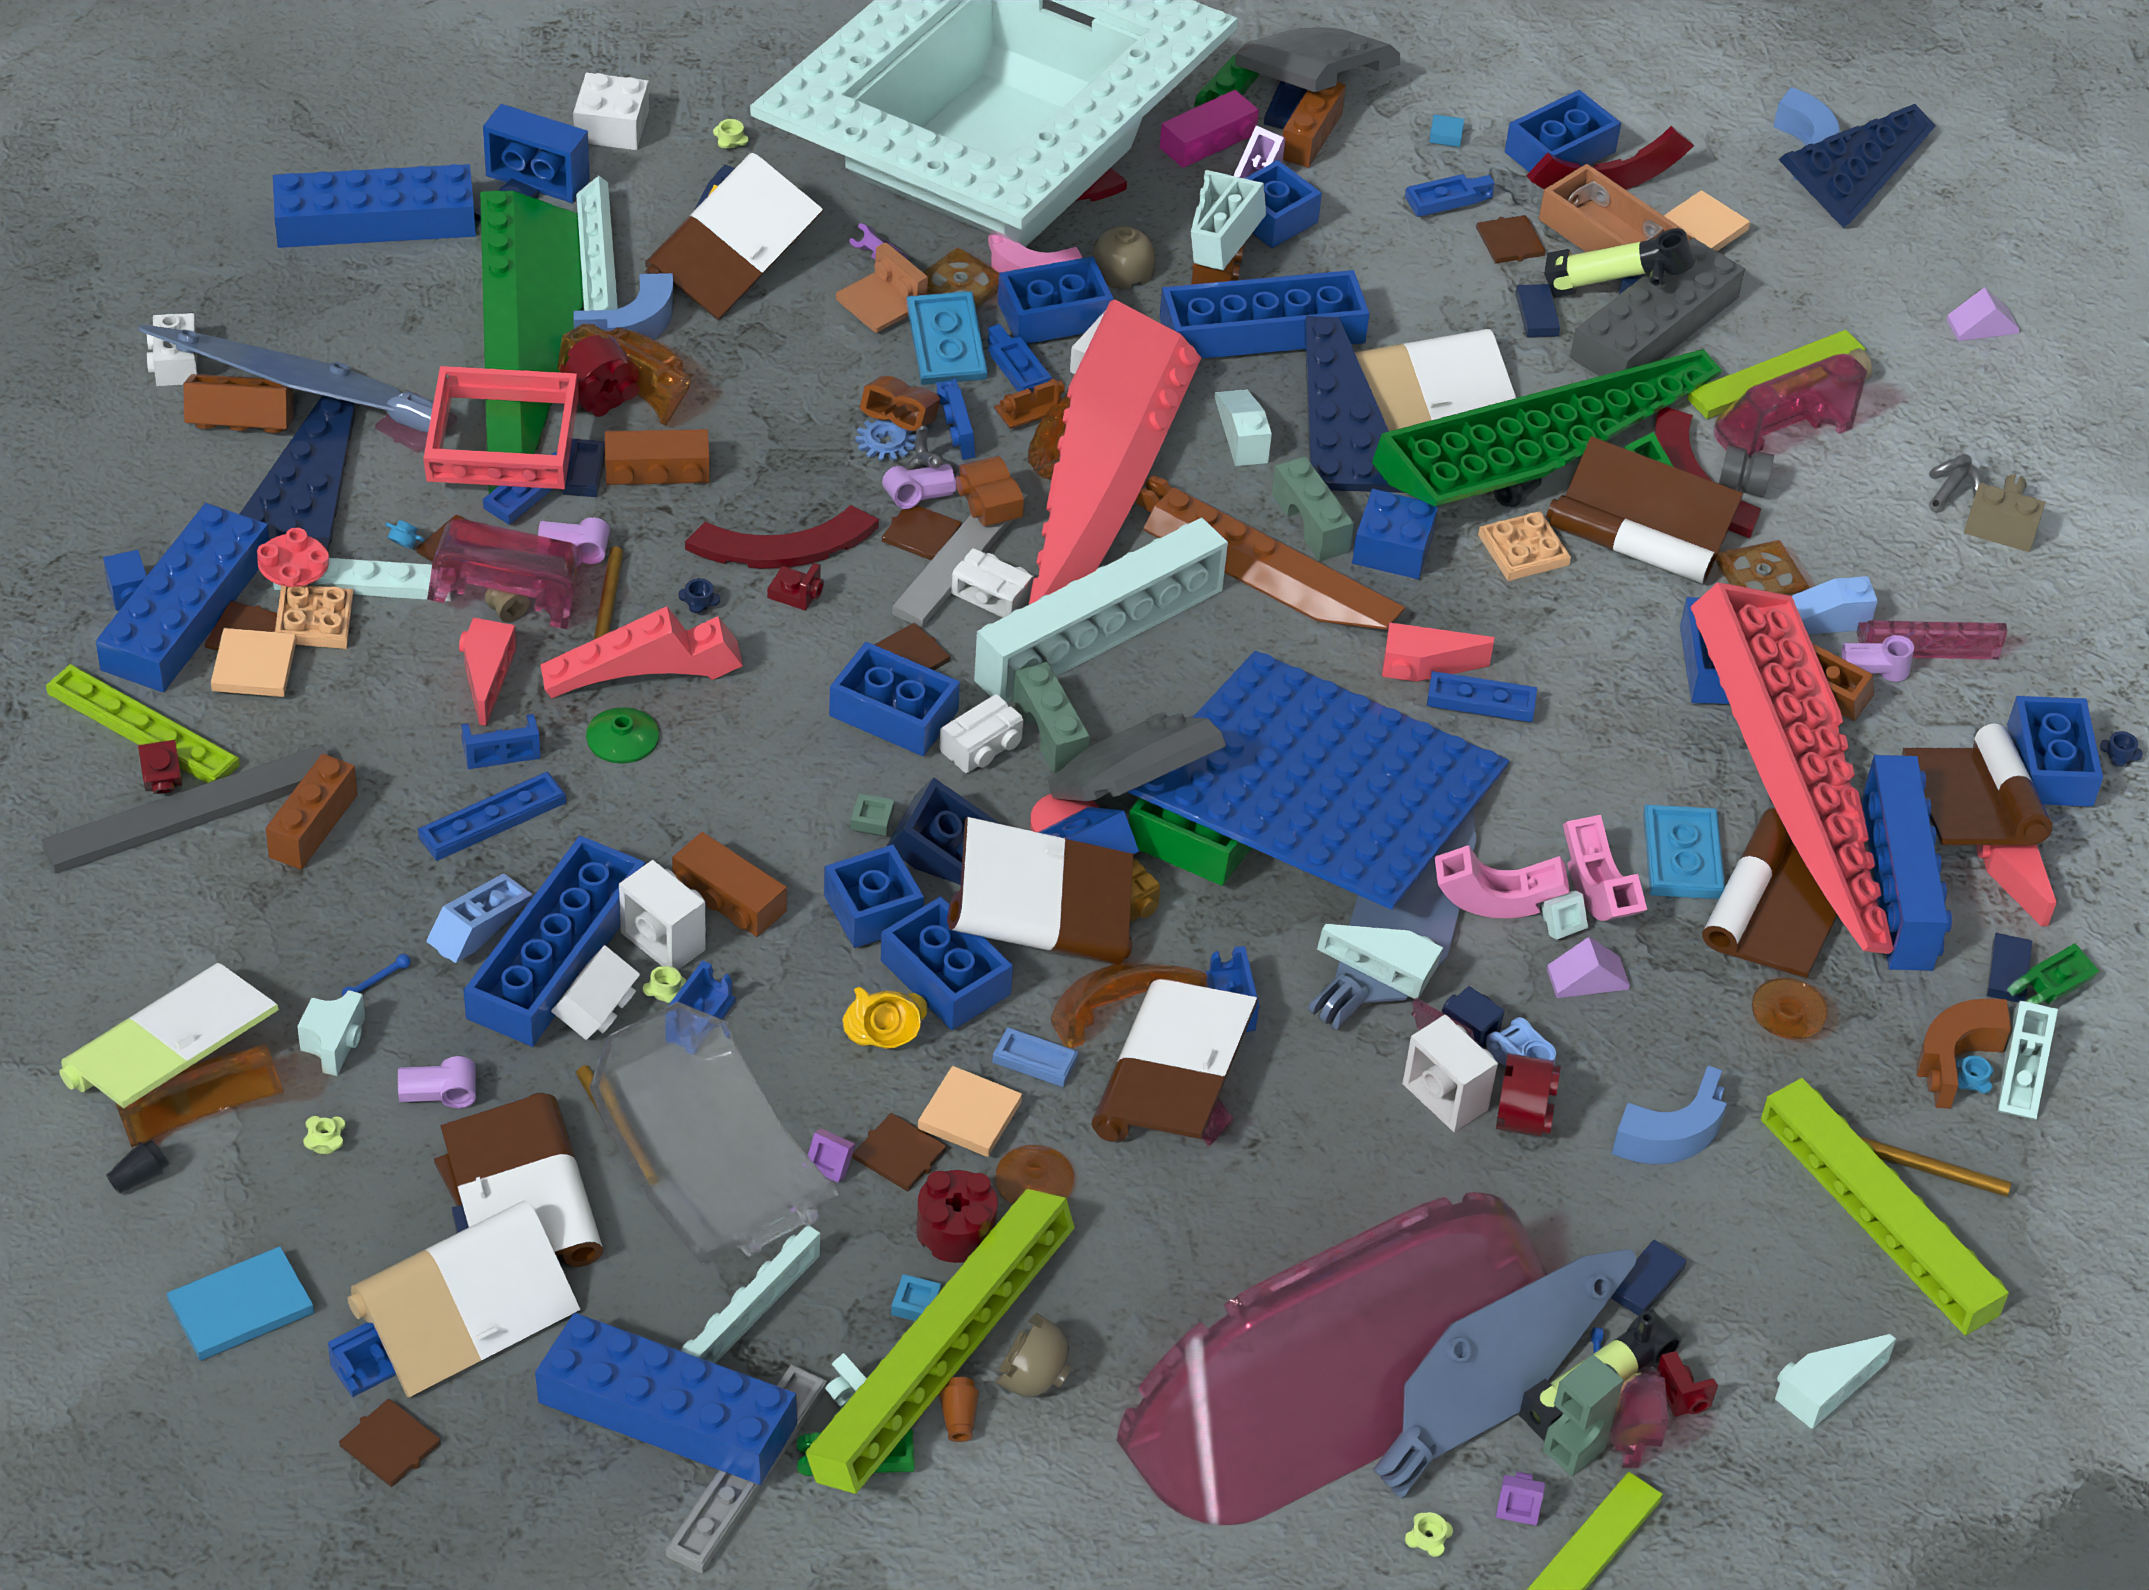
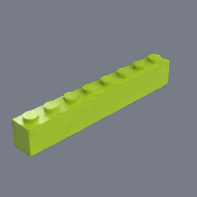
M1800 1078L1767 1096L1761 1121L1965 1336L2001 1315L2009 1294L2002 1281L1993 1276L1979 1262L1975 1253L1966 1248L1953 1235L1949 1226L1940 1221L1927 1208L1923 1199L1914 1194L1901 1181L1897 1172L1888 1167L1875 1154L1871 1145L1863 1141L1849 1127L1846 1119L1838 1115L1824 1101L1818 1090L1813 1089L1803 1078Z

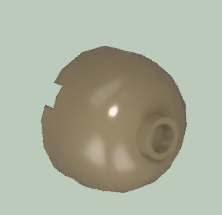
M1128 226L1113 227L1104 231L1095 241L1092 256L1108 286L1130 289L1132 288V283L1142 281V286L1153 277L1156 261L1155 249L1151 240L1144 232Z
M1037 1312L1028 1321L1033 1324L1029 1334L1023 1331L1019 1333L1001 1364L999 1371L1007 1373L995 1379L997 1384L1020 1396L1035 1397L1044 1394L1052 1384L1060 1387L1071 1370V1366L1066 1363L1069 1354L1068 1339L1059 1327Z

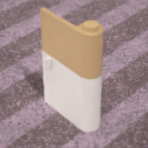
M1490 329L1354 352L1389 431L1516 398L1495 336Z
M525 1200L352 1285V1295L347 1298L349 1307L357 1319L363 1317L366 1322L374 1324L407 1397H411L581 1310L535 1210Z

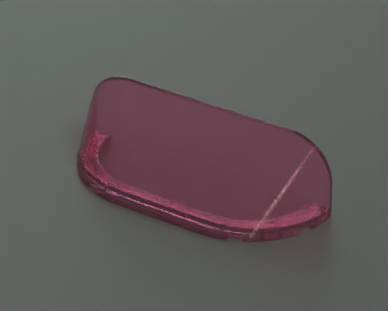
M1466 1193L1462 1198L1463 1202L1453 1205L1446 1197L1438 1198L1403 1212L1250 1287L1224 1304L1225 1310L1228 1313L1209 1329L1203 1323H1198L1156 1364L1139 1386V1392L1144 1398L1137 1409L1134 1407L1126 1409L1119 1426L1116 1441L1153 1492L1167 1506L1183 1516L1214 1525H1237L1258 1520L1382 1457L1403 1431L1405 1383L1450 1324L1548 1274L1514 1209L1502 1198L1487 1193Z

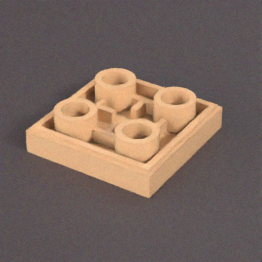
M1702 190L1664 215L1686 232L1689 241L1695 238L1715 251H1719L1748 231L1750 225L1748 219Z
M1541 511L1479 527L1478 536L1507 581L1565 567L1570 564L1571 556Z
M281 585L275 632L295 634L296 645L347 649L353 589L309 585L287 587Z
M224 628L211 680L212 691L284 697L296 646V635L291 633Z
M952 1066L920 1116L918 1129L989 1157L1021 1104L1022 1093Z

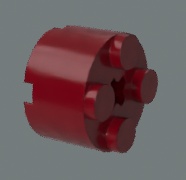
M592 335L582 339L568 351L569 359L565 366L561 364V373L577 374L578 402L585 410L592 412L596 417L604 416L610 409L621 405L626 400L633 399L639 392L637 384L639 379L638 368L614 337L609 336L608 339L602 338L600 335Z
M1508 1053L1496 1129L1542 1137V1132L1550 1134L1555 1104L1547 1102L1549 1095H1557L1561 1066L1553 1065L1554 1060Z
M939 1170L932 1172L928 1176L918 1195L916 1233L921 1245L923 1246L924 1244L932 1251V1255L937 1259L951 1263L965 1262L996 1226L998 1202L988 1176L983 1173H972L964 1170Z

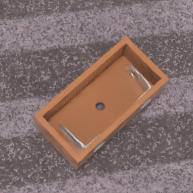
M1585 164L1544 190L1539 215L1540 221L1585 252L1656 239L1666 230L1672 228L1682 229L1588 164Z

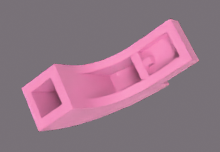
M994 234L988 236V243L992 252L991 266L998 275L1000 272L1083 258L1077 247L1044 253L1030 250L1019 242L1015 243Z
M1601 815L1571 820L1562 824L1571 860L1567 862L1576 891L1583 894L1584 905L1589 913L1600 921H1607L1646 911L1647 907L1638 874L1623 877L1613 861Z
M1469 845L1435 856L1438 886L1453 904L1476 915L1491 918L1530 916L1540 913V902L1570 893L1566 865L1560 856L1518 870H1497L1484 865L1479 861Z

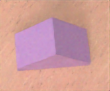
M1256 126L1234 176L1246 178L1276 160L1283 163L1285 138Z
M1985 287L1947 316V322L1958 341L2018 334L2020 330L2008 307Z
M1590 937L1547 966V972L1556 998L1629 990L1630 984L1620 957Z

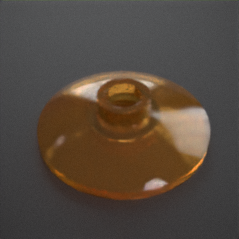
M1776 978L1769 980L1759 986L1752 999V1012L1757 1022L1768 1032L1782 1038L1803 1039L1813 1036L1822 1029L1827 1019L1828 1009L1823 996L1811 985L1797 979Z
M1025 1145L1011 1150L1000 1160L996 1169L995 1180L1000 1194L1013 1205L1026 1189L1067 1198L1073 1188L1074 1172L1069 1161L1058 1151L1042 1145Z

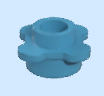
M401 520L398 521L397 525L386 522L385 526L391 529L387 539L409 549L414 548L417 540L424 543L425 539L416 535L417 527Z
M1968 1056L1957 1060L1958 1088L1972 1091L1978 1090L1983 1094L1991 1091L1992 1084L1989 1079L1994 1069L1986 1059L1980 1056Z

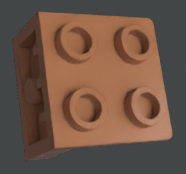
M885 242L876 247L875 272L836 292V300L873 332L878 333L908 317L907 296L927 295L928 276Z

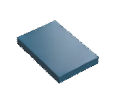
M972 291L907 296L906 305L921 385L936 384V382L956 379L957 382L986 380L988 372Z
M1645 805L1643 819L1650 895L1720 899L1725 885L1717 809Z
M280 1246L166 1293L168 1303L199 1361L314 1313L310 1298Z

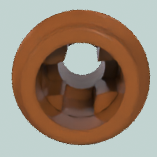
M953 1377L938 1395L948 1432V1439L954 1442H965L973 1438L979 1390L975 1388V1382L972 1379Z

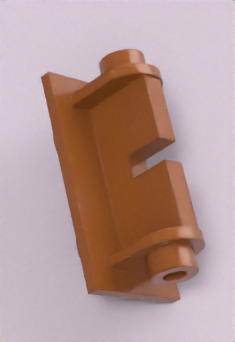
M1050 379L1046 383L1034 386L1033 393L1029 389H1025L1014 394L1005 395L1004 399L1000 400V404L994 406V409L1007 426L1012 429L1064 411L1069 406L1061 397V393L1065 392L1063 382Z

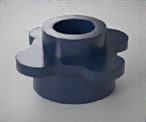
M693 579L678 593L679 599L689 605V610L692 613H701L710 605L716 606L720 603V595L713 593V585L706 579Z
M2125 731L2113 733L2110 740H2102L2100 744L2101 751L2106 752L2111 762L2116 766H2124L2131 760L2138 761L2143 755L2142 750L2138 748L2137 738Z

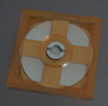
M958 247L923 271L928 276L927 295L972 291L976 308L998 292L999 272Z
M1780 540L1719 552L1716 562L1730 585L1789 596L1809 589V585Z

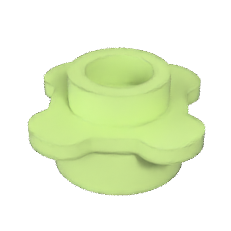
M723 120L713 129V134L718 137V146L721 148H735L748 143V136L744 135V126L738 120Z
M660 966L651 972L650 982L643 985V993L670 1003L686 983V979L681 976L677 969L670 966Z
M312 1116L307 1119L306 1128L308 1129V1135L303 1139L306 1148L320 1154H329L343 1145L341 1130L345 1128V1121L341 1117L336 1116L330 1119Z
M1436 1513L1416 1514L1413 1520L1414 1527L1412 1531L1406 1533V1544L1411 1548L1419 1547L1422 1550L1428 1551L1429 1555L1433 1557L1441 1556L1445 1550L1443 1544L1446 1538L1451 1537L1453 1533L1451 1524ZM1425 1533H1430V1534H1432L1433 1536H1432V1537H1427V1536L1425 1535Z

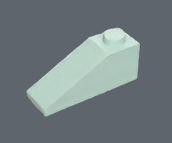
M1248 389L1215 392L1216 404L1235 466L1268 463L1272 433L1265 410Z
M1325 924L1317 950L1418 1000L1437 969L1443 947L1435 944L1428 937L1419 936L1408 930Z
M2019 1001L2014 1008L2010 1025L2011 1030L2006 1045L1997 1112L2033 1120L2037 1119L2058 1009Z
M1891 1334L1809 1353L1797 1364L1790 1362L1783 1368L1777 1378L1780 1385L1775 1400L1808 1427L1814 1429L1889 1361L1896 1338Z

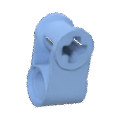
M1518 1017L1512 1020L1510 1027L1500 1033L1492 1032L1487 1035L1486 1045L1488 1051L1505 1068L1508 1053L1554 1060L1555 1064L1556 1050L1554 1046L1536 1032L1524 1018Z

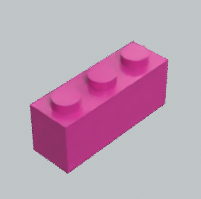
M1233 90L1161 124L1159 148L1184 168L1250 138L1257 126L1259 109L1239 92Z

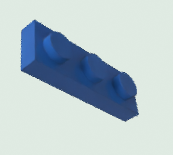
M1432 671L1427 706L1532 722L1537 687Z

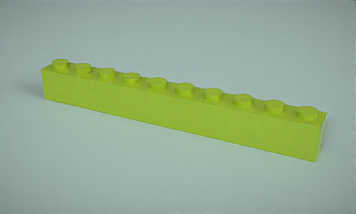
M1026 1189L1010 1207L1008 1212L989 1232L987 1237L967 1258L955 1275L946 1283L934 1300L924 1309L913 1325L902 1335L897 1344L881 1360L876 1369L859 1386L854 1395L805 1453L816 1483L854 1494L858 1493L1075 1229L1065 1197Z

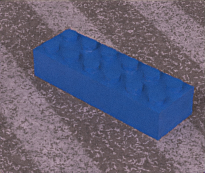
M470 164L273 175L274 216L278 248L476 237Z
M1348 270L1162 287L1159 317L1162 325L1181 334L1202 358L1305 349L1304 324L1306 316L1339 317L1350 343L1362 344L1366 342L1370 313L1355 271Z
M205 503L96 639L100 670L164 693L216 626L230 601L237 599L259 570L257 549L260 545L269 541L268 524Z
M1874 755L1861 798L1869 837L1867 840L1868 851L1872 853L1875 864L1871 868L1873 880L1879 883L1881 896L1877 898L1878 907L1882 908L1886 913L1894 949L1891 953L1886 954L1889 970L1933 971L1937 957L1942 956L1944 952L1945 932H1950L1952 927L1951 911L1945 908L1946 883L1940 881L1939 876L1941 872V856L1939 853H1935L1934 849L1936 829L1935 826H1930L1929 822L1931 802L1924 795L1926 775L1924 771L1919 769L1917 756Z
M579 835L464 988L466 1019L533 1047L556 1016L551 1012L553 1007L587 963L604 945H608L620 928L619 883L646 865L645 862Z
M575 1312L535 1371L538 1403L761 1485L797 1426L796 1393Z

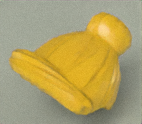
M862 987L854 989L856 999L848 1006L842 1018L844 1032L850 1040L861 1046L872 1045L890 1049L902 1046L917 1036L921 1021L924 1020L927 1014V1002L922 996L916 993L905 994L891 990L869 994Z

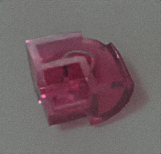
M1658 1371L1634 1373L1623 1382L1610 1432H1612V1444L1615 1445V1450L1622 1452V1467L1639 1468L1645 1446L1662 1447L1668 1426L1665 1379L1660 1377V1372Z

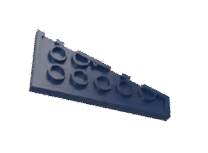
M1912 104L1894 111L1886 117L1876 118L1860 127L1855 126L1829 136L1816 144L1811 143L1795 152L1785 153L1778 160L1844 228L1852 222L1936 125L1916 104Z
M1306 316L1304 325L1309 462L1330 491L1371 492L1372 489L1392 493H1405L1390 486L1372 464L1381 434L1389 432L1339 317Z
M322 395L240 512V515L267 523L269 540L286 534L291 528H301L307 532V536L318 540L323 544L327 552L329 551V545L333 537L334 518L337 515L343 482V469L346 466L347 447L351 439L355 417L354 403Z

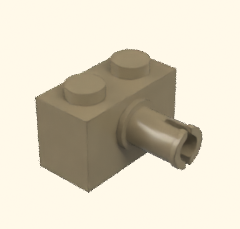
M2011 474L2006 477L2003 489L1979 483L1964 534L2030 552L2046 501L2023 495L2027 482L2024 477L2020 476L2017 485L2014 484L2017 474Z

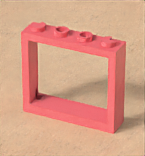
M440 366L423 458L426 481L565 489L579 399L577 374ZM452 397L565 404L557 455L443 449Z

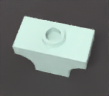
M348 990L343 997L333 1001L311 998L297 1026L300 1051L317 1055L321 1059L322 1073L337 1076L351 1047H357L362 1032L361 1026L365 1020L363 994Z

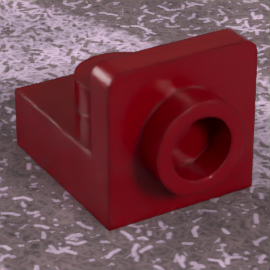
M813 563L807 574L782 566L767 588V598L806 611L812 600L818 599L823 590L824 580L820 579L821 565Z
M175 740L138 745L145 791L153 790V794H166L175 791V787L182 786Z
M1676 1351L1661 1355L1655 1380L1674 1416L1687 1413L1699 1414L1711 1407L1718 1388L1715 1379L1712 1378L1694 1383L1690 1368L1687 1365H1683Z

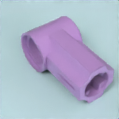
M949 464L940 465L939 468L927 467L915 470H908L903 466H895L885 473L882 480L883 488L895 504L902 509L912 508L920 500L953 495V492L956 491V480L953 469Z
M595 517L584 519L580 525L540 521L537 541L538 551L575 554L576 558L583 563L597 564L604 559L610 527L605 521Z
M1892 635L1887 637L1883 643H1843L1841 653L1842 659L1865 671L1880 673L1884 679L1898 682L1905 680L1910 674L1914 644L1905 636Z
M455 1056L444 1060L441 1066L400 1067L398 1069L399 1102L441 1100L444 1105L450 1108H466L472 1105L476 1098V1065L469 1058Z

